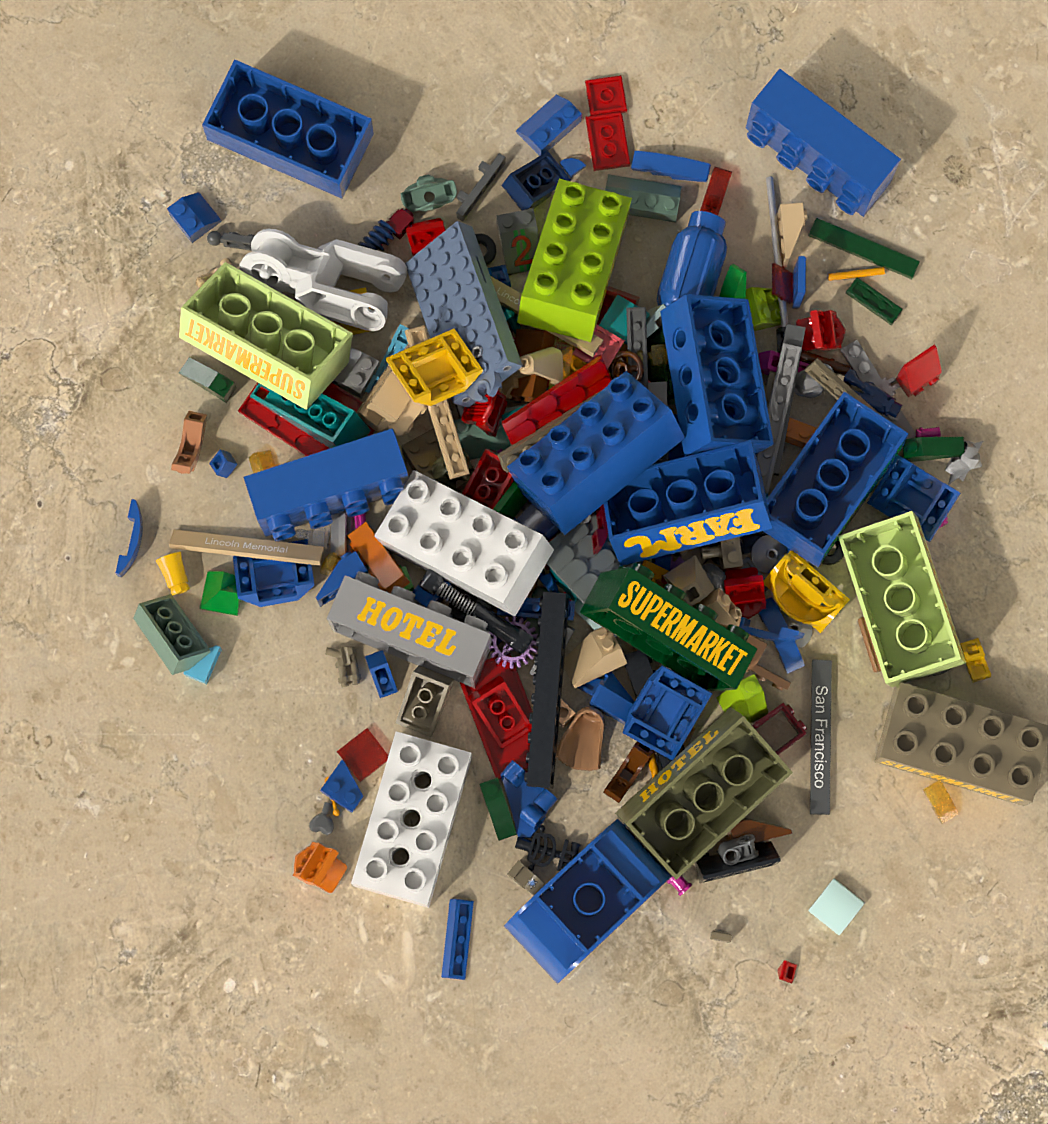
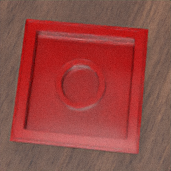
M622 75L585 80L590 116L627 112Z

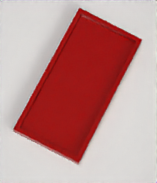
M498 656L486 660L475 688L461 682L459 683L496 778L501 779V773L512 760L524 770L528 768L526 754L527 751H530V743H528L529 732L500 749L468 695L501 675L528 720L530 713L533 711L515 664L513 669L510 668L509 662H507L506 667H503L502 663L504 660L497 664L496 659Z

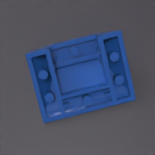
M897 454L867 503L890 518L913 511L919 519L925 540L930 542L961 493Z
M308 539L288 542L309 545ZM233 556L238 599L258 607L298 601L315 585L312 565Z
M661 666L648 678L628 713L622 733L673 760L712 696V693L670 669Z

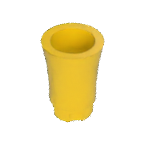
M175 552L156 560L172 596L190 590L181 552Z

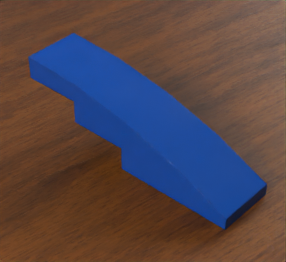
M635 151L631 165L633 171L651 172L652 175L670 176L674 180L707 182L711 167L710 163L645 151Z

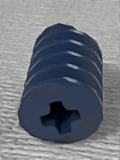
M379 220V226L375 225L373 227L374 231L368 232L369 237L364 236V242H359L358 245L384 251L382 244L389 246L387 239L394 240L392 233L396 234V231L385 221Z

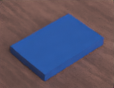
M798 256L793 270L792 309L800 308L806 293L805 256Z

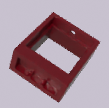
M784 702L752 725L756 730L781 711L798 735L776 750L775 753L777 755H780L807 734L805 724L801 720L797 721L792 707L789 704L785 705Z

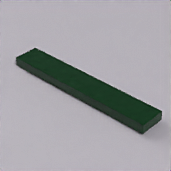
M819 218L815 219L808 235L911 280L920 262Z

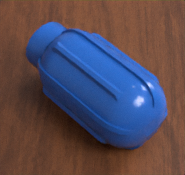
M705 211L692 212L688 227L677 234L672 244L657 293L658 306L664 304L667 307L686 294L714 296L727 253L726 240L722 236L726 226V221L723 218Z

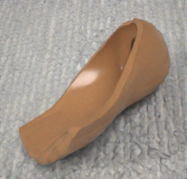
M592 706L580 709L561 738L557 747L556 757L566 766L585 771L601 768V747L605 719L599 709Z

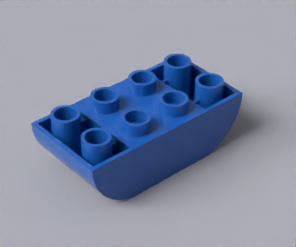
M617 819L521 907L504 927L558 984L672 876L627 827Z

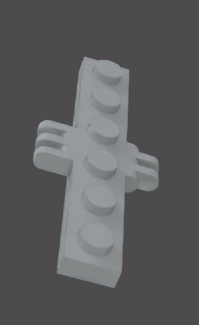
M858 340L840 350L847 363L851 365V369L857 372V377L863 382H873L875 386L892 397L896 394L894 390L900 387L899 383L891 386L896 381V378L892 377L888 380L885 377L881 379ZM901 410L896 418L881 414L884 418L909 433L906 439L916 437V433Z

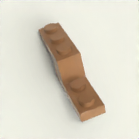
M749 634L747 642L756 647L757 651L746 672L748 673L749 670L755 672L756 678L764 682L768 679L773 682L772 686L782 691L783 688L788 690L791 684L790 681L757 664L768 643Z

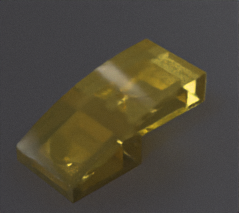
M941 780L923 789L941 824L959 814Z

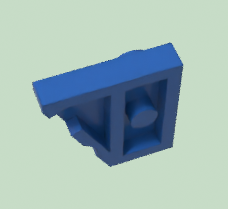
M341 760L320 792L352 813L363 798V794L345 762Z

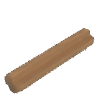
M861 617L858 619V623L873 671L880 672L881 667L865 618Z

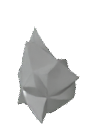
M965 441V453L961 457L950 458L945 471L951 474L948 485L958 478L963 482L971 469L982 467L978 452L983 441L977 443Z

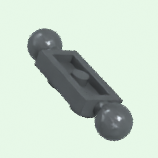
M211 231L207 236V241L212 246L223 243L224 247L252 251L251 242L255 235L249 234L245 236L236 232L223 233V236H221L218 231Z

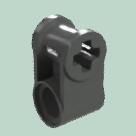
M752 834L742 835L739 838L725 841L718 848L720 856L728 865L751 860L759 855L758 850L755 849V837ZM728 851H733L730 855L726 856Z

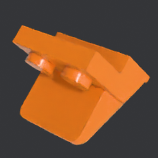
M312 842L310 846L295 856L294 873L292 876L306 884L314 885L327 893H332L344 875L347 865L337 859L339 852L333 848H327L320 843Z

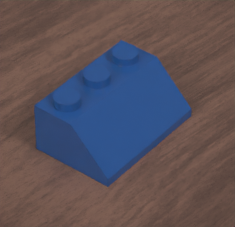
M556 94L516 130V133L541 156L582 122V113L569 100Z

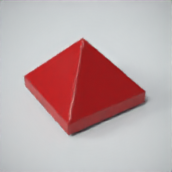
M784 960L777 969L779 980L792 984L797 964Z

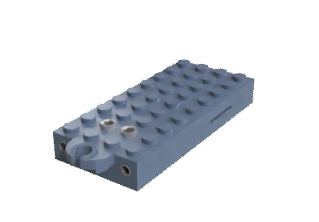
M456 221L407 261L405 265L407 266V271L430 338L455 328L483 369V372L466 391L451 397L453 403L469 408L475 402H488V398L484 395L488 394V396L494 397L498 389L502 388V382L523 365L473 227Z

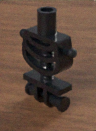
M544 825L539 827L540 833H534L532 841L521 837L517 838L515 848L529 852L527 861L531 862V865L528 867L530 871L534 870L535 865L546 867L554 857H557L560 860L556 871L560 872L563 862L568 864L578 855L579 848L581 847V844L572 842L571 851H568L566 849L569 840L565 839L562 851L556 850L555 838L551 834L544 833ZM540 837L544 839V846L540 845ZM547 838L552 841L553 848L547 847ZM537 853H540V858L538 860H534ZM565 854L571 855L570 860L564 859ZM545 855L550 856L548 861L540 863Z

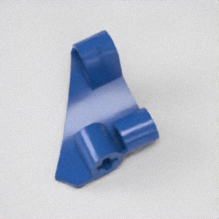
M512 760L501 773V778L512 811L517 836L531 838L542 825L547 812L556 803L558 798L545 788L528 787L524 781L525 770Z

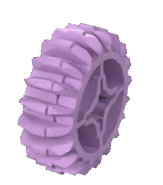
M516 616L512 617V622L509 623L524 630L534 639L537 638L538 634H531L535 631V627L528 629L530 626L529 621L523 625V618H520L519 623H517ZM490 633L491 637H493V645H491L490 651L494 650L490 656L491 658L498 656L496 659L497 664L504 660L502 663L503 667H506L507 662H509L511 669L514 667L513 663H517V667L521 668L520 661L523 660L524 664L527 665V657L531 660L534 659V656L530 653L538 652L536 648H533V646H536V641H532L524 655L507 657L506 655L514 649L506 643L502 652H500L497 647L498 637Z

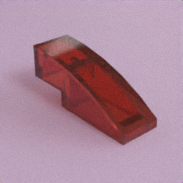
M714 166L700 211L719 215L732 171Z

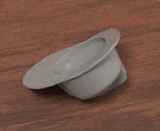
M824 364L834 373V370L831 366H829L828 364ZM804 370L797 373L794 393L798 396L815 398L825 390Z

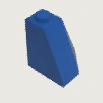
M609 672L601 680L589 706L596 707L603 714L625 725L628 713L635 701L614 674Z

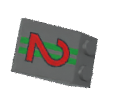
M534 209L496 215L508 275L530 271L539 243Z

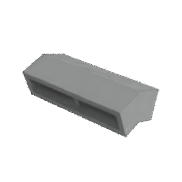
M346 510L331 515L333 520L331 523V558H341V556L350 551L352 553V547L349 544L352 541L348 535L353 532V517H348Z

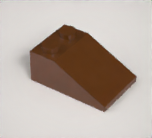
M743 818L728 832L729 840H732L742 835L752 834L755 837L754 843L792 834V830L774 824Z

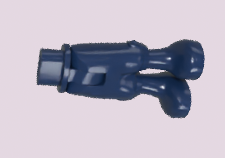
M849 369L844 376L843 381L849 386L852 385L861 389L863 393L855 392L879 414L897 417L903 405L896 402V398L875 386L873 382H863L857 377V372L853 369Z

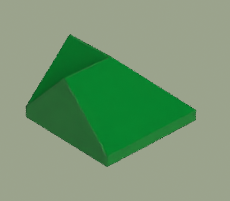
M207 571L200 609L238 616L241 600L237 596L235 575L224 571Z

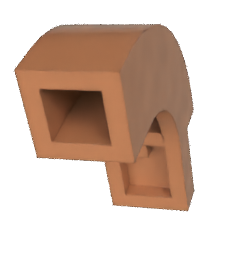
M188 411L184 418L180 447L172 462L171 470L181 474L194 472L204 440L207 414Z

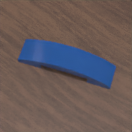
M131 499L127 517L130 521L134 522L127 556L119 555L115 572L118 577H123L130 569L141 545L143 532L142 515L139 505L134 499Z
M773 598L766 599V609H762L758 615L761 621L764 622L768 632L779 634L781 627L788 628L787 623ZM795 640L785 642L773 641L787 674L805 666Z
M741 617L739 625L748 634L769 641H793L803 638L805 634L784 627L780 628L779 634L749 627L751 620Z

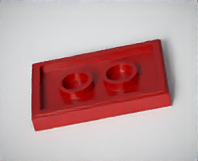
M622 112L586 116L585 122L593 171L629 167L630 158Z

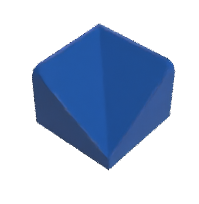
M221 449L209 463L216 475L228 478L238 465L230 452Z

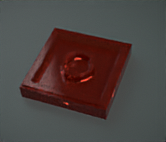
M368 728L337 751L338 755L360 783L383 766L389 756Z

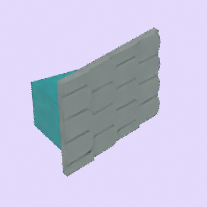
M596 510L590 514L591 519L585 524L583 522L579 523L566 535L561 532L549 542L554 549L546 563L550 567L549 573L555 579L556 584L569 594L570 599L575 601V603L579 600L583 604L585 603L601 572L617 570L620 566L609 540V535L598 554H593L591 536L598 529ZM634 563L623 566L627 568L632 567Z

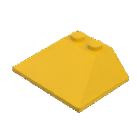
M455 328L386 358L387 363L413 402L429 406L466 391L483 372L482 367Z

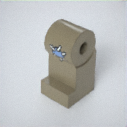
M519 860L507 873L510 878L532 895H535L545 886V883Z

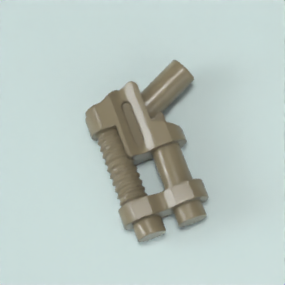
M344 646L340 647L339 650L327 647L325 655L337 657L338 660L335 666L339 670V684L342 687L349 686L351 681L352 685L360 684L361 674L358 671L355 647ZM346 666H351L352 675L347 676Z

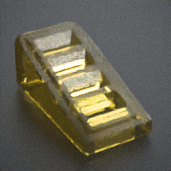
M332 552L326 555L320 568V574L330 576L339 562L337 553Z

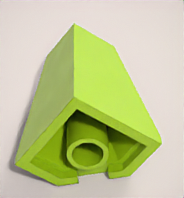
M754 674L741 680L737 690H726L716 697L724 713L731 707L743 715L749 723H753L768 714L764 691Z

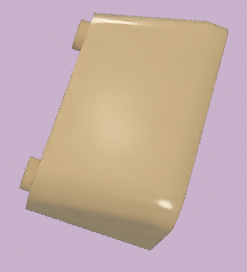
M548 347L520 356L523 366L502 382V388L498 390L506 396L505 400L512 399L510 395L512 389L519 388L518 378L531 374L547 378L554 385L558 384L563 380V355L561 350L555 347Z

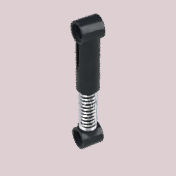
M431 569L427 570L418 584L420 588L433 596L437 594L441 598L444 597L443 600L447 599L446 602L449 601V603H452V605H455L464 613L466 612L467 615L469 614L488 623L487 631L507 643L509 647L524 655L534 639L530 634L515 627L481 603L474 604V601L471 602V599L468 600V597L465 598V595L462 596V594L456 592L457 590L454 591V588L451 589V586L448 587V584L443 582L445 579Z

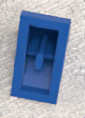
M505 265L488 268L491 277L511 287Z

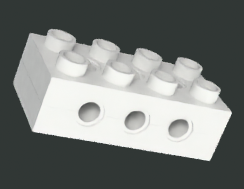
M395 732L351 882L354 887L429 908L472 760L471 752ZM422 774H426L431 778L430 786L425 789H420L415 785L417 777ZM410 812H416L420 815V822L414 827H409L404 823L405 816ZM398 850H405L409 853V860L404 865H397L393 861V856Z

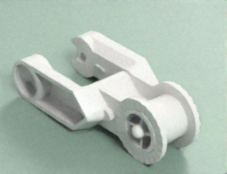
M270 228L263 229L254 236L251 242L252 252L243 257L239 269L280 293L285 291L295 294L296 300L301 305L326 319L368 331H377L384 327L387 320L388 303L383 297L375 293L357 294L336 288L335 285L340 275L370 282L384 292H396L403 285L408 274L405 263L394 255L338 239L315 249L299 244L293 237L283 231Z

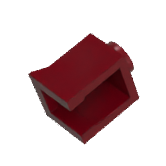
M401 208L389 218V221H386L396 231V234H392L399 240L407 233L406 228H410L415 223L414 215L410 210Z

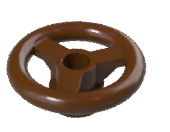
M632 351L619 352L610 365L612 380L622 375L625 368V371L629 374L638 371L635 379L640 382L644 373L641 358ZM629 356L633 358L637 365L631 366L627 364L622 357Z

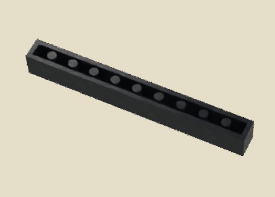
M543 592V596L540 597L539 605L542 608V614L538 617L540 635H537L536 646L539 648L534 660L537 671L533 675L535 693H532L531 696L533 712L530 713L529 722L532 724L531 732L528 733L530 751H527L526 754L528 771H525L524 781L528 787L554 788L570 595L567 593Z

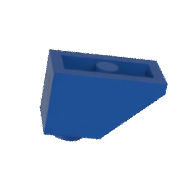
M383 650L365 656L379 697L383 698L397 693L398 690Z

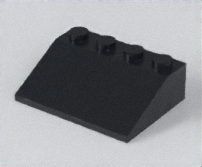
M764 840L755 843V849L758 850L759 855L754 859L728 865L723 861L717 850L716 855L709 856V853H705L695 862L699 883L701 884L774 866L781 862V859L773 843ZM728 851L726 856L730 855L733 851Z

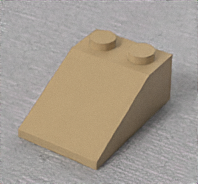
M803 203L780 204L777 213L783 270L787 268L802 227L805 226V220H807V209H803Z
M601 627L591 632L565 657L564 669L574 688H577L627 664L614 634Z

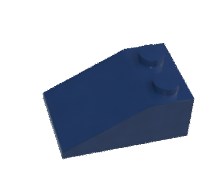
M546 152L510 173L501 186L523 211L534 209L555 193L559 179L571 181V179L552 155Z

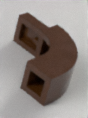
M637 741L603 793L620 803L654 750Z

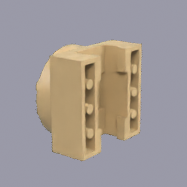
M388 364L356 413L366 425L378 433L386 428H393L396 435L404 436L414 426L412 422L416 417L418 418L421 414H424L428 406L413 402Z

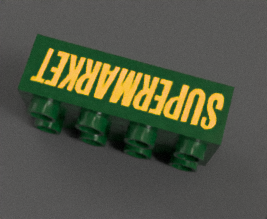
M634 563L632 567L628 568L619 566L617 570L600 573L580 610L581 614L671 671L707 691L737 690L757 651L756 647L747 642L749 634L745 630L729 624L727 628L715 622L718 614L714 610L702 604H697L695 608L684 602L686 593L671 584H665L664 588L652 581L655 575L654 572L641 564Z

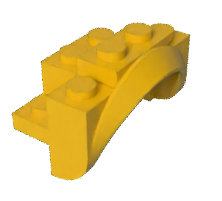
M792 550L778 562L764 580V585L772 591L774 599L783 612L796 621L813 626L819 633H822L850 601L846 595Z

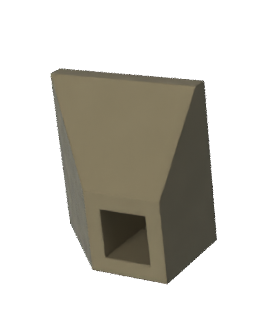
M696 556L691 557L663 575L667 584L674 585L686 593L684 602L690 606L704 599L715 589Z

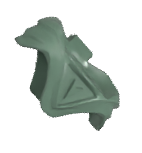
M428 174L420 176L416 183L408 186L401 193V201L404 207L411 212L435 210L451 203L456 197L457 188L454 180L434 178V176ZM426 192H432L435 195L432 202L425 201L424 194Z

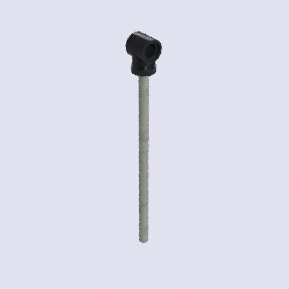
M767 177L766 186L781 316V327L776 329L777 352L781 353L786 325L788 324L774 182L773 177Z

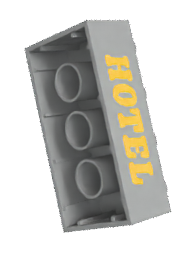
M360 571L357 572L355 579L344 576L327 616V620L334 632L378 650H383V652L415 665H420L453 678L455 681L464 683L472 688L476 687L492 645L491 634L486 630L488 623L470 615H466L464 622L455 620L453 615L450 614L452 609L436 601L430 600L427 608L420 606L414 599L416 596L414 593L398 586L393 587L391 594L379 588V580Z

